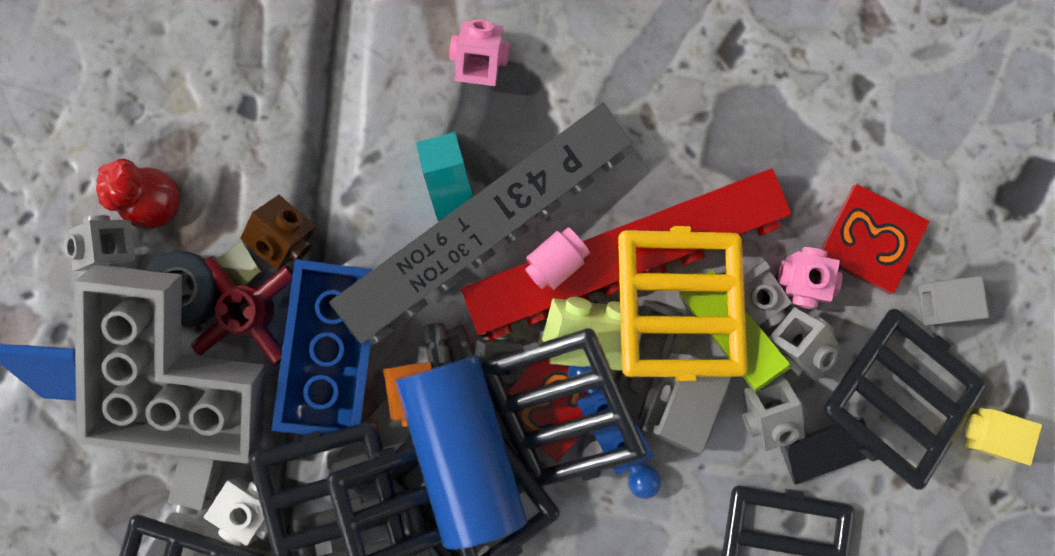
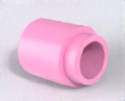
M567 227L562 233L556 231L526 257L530 266L525 271L541 289L548 285L551 289L555 290L585 264L583 259L590 254V251L582 240Z

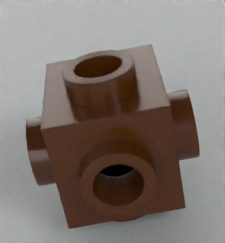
M278 194L252 212L240 239L253 249L259 257L263 258L278 271L291 260L295 263V259H303L309 252L312 244L308 241L316 225Z

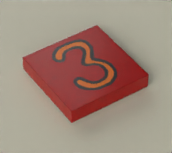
M855 184L844 201L821 249L828 252L827 258L840 260L839 269L889 295L894 294L930 221L859 184Z
M548 359L533 363L515 382L508 393L511 396L569 378V365L550 364ZM585 391L517 412L526 432L582 417L583 414L576 403V399L587 393ZM580 435L543 445L539 448L558 463Z

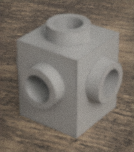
M107 215L89 216L83 218L82 224L69 229L65 249L67 257L72 261V270L88 271L95 265L121 267L135 262L131 220H110V216Z
M795 307L769 337L771 342L790 363L788 371L791 374L799 377L801 373H804L816 382L825 371L833 367L839 354L843 351L833 336L836 330L828 322L818 316L812 318Z
M784 375L776 378L757 393L751 387L744 389L748 410L747 413L742 414L745 427L751 438L758 437L765 451L780 446H788L797 440L805 438L803 420L808 418L807 408L801 396L794 393Z

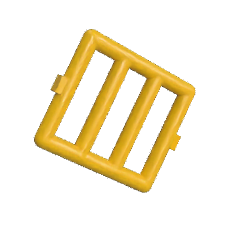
M673 226L670 228V231L625 230L621 232L618 241L623 373L628 377H675V382L696 381V377L744 376L748 371L741 236L737 233L691 232V226ZM636 248L723 249L726 255V274L637 273ZM637 290L727 291L728 317L638 316ZM639 333L729 334L730 360L639 359Z

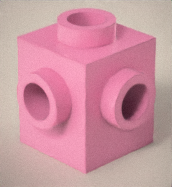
M483 19L463 21L459 36L452 35L449 59L455 61L454 81L490 86L496 85L499 67H507L510 42H502L504 26L494 25L492 22Z
M803 247L802 252L786 257V260L782 261L777 282L781 285L788 298L792 299L791 305L817 310L818 305L832 302L833 296L836 297L840 292L842 285V273L838 272L840 260L827 258L828 252L825 250ZM810 271H816L814 283L809 279Z

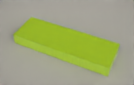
M710 270V271L707 272L706 274H716V273H715L713 270ZM727 291L679 292L680 299L694 316L728 317ZM745 310L748 371L742 377L753 391L757 393L788 371L790 363ZM709 334L730 360L729 334Z

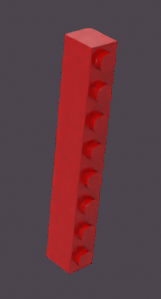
M771 168L582 241L590 251V254L583 259L585 264L555 290L551 289L548 285L541 289L525 271L530 266L529 262L462 287L460 290L478 336L481 337L487 334L489 340L498 339L512 333L510 325L526 319L528 326L546 320L553 298L567 300L569 297H580L590 302L588 295L602 289L606 296L619 292L618 238L620 233L625 230L670 231V228L673 226H691V232L737 233L741 238L742 235L756 230L760 237L782 228L780 220L791 215V211L775 172ZM636 248L637 273H667L665 265L677 260L681 261L682 266L694 263L706 257L703 251L706 249Z

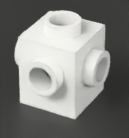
M239 477L228 480L203 518L220 528L219 535L234 545L240 546L243 543L248 546L256 541L258 537L264 540L268 536L255 482L252 480L249 484Z

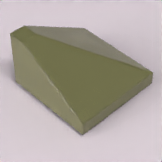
M243 241L217 258V261L236 286H251L267 274Z

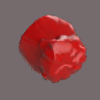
M125 158L104 164L98 169L99 174L96 179L98 203L109 211H117L123 220H131V225L145 229L158 228L169 223L178 213L180 204L178 188L173 179L165 172L156 168H138L133 161Z

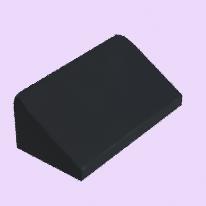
M855 417L864 426H866L863 417ZM836 424L807 434L805 438L797 440L788 446H780L788 471L795 485L867 458L859 451L862 445Z

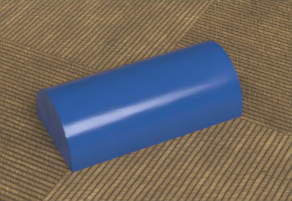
M295 259L271 431L307 434L320 430L321 434L361 423L371 342L367 339L362 344H359L329 304V301L373 269Z
M479 355L470 356L396 379L395 383L443 547L446 549L472 547L496 540L522 528L527 523V517Z

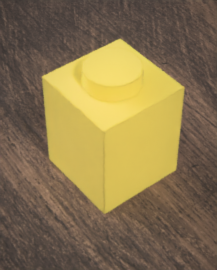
M976 408L975 413L969 417L965 426V437L967 438L965 448L1013 463L1031 466L1042 424L994 409Z

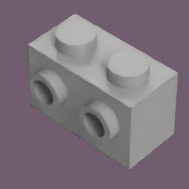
M670 353L668 360H701L693 355ZM661 377L640 430L678 448L702 454L704 446L712 437L713 423L718 410L727 398L728 384L731 377H696V381L675 382V377Z

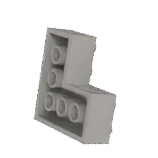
M95 265L74 280L77 444L249 464L251 455L256 452L262 442L265 364L181 355L182 275Z

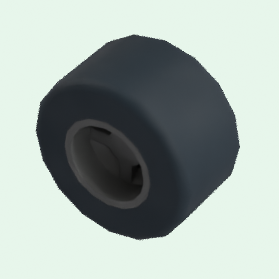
M175 250L158 256L149 263L146 271L181 274V326L192 327L203 324L215 315L217 300L222 295L216 288L212 271L205 263L204 257L192 252Z

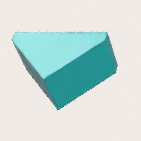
M455 132L416 142L423 176L437 221L442 220L473 197Z

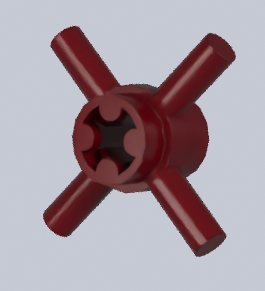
M215 256L205 259V263L212 271L216 288L222 296L217 300L215 307L217 322L191 342L192 349L198 355H203L229 333L237 336L251 335L273 366L279 364L283 349L267 326L272 321L275 313L272 298L292 283L293 270L288 265L284 266L259 288L236 286ZM247 300L250 303V307H246L242 314L240 313V305L244 304Z

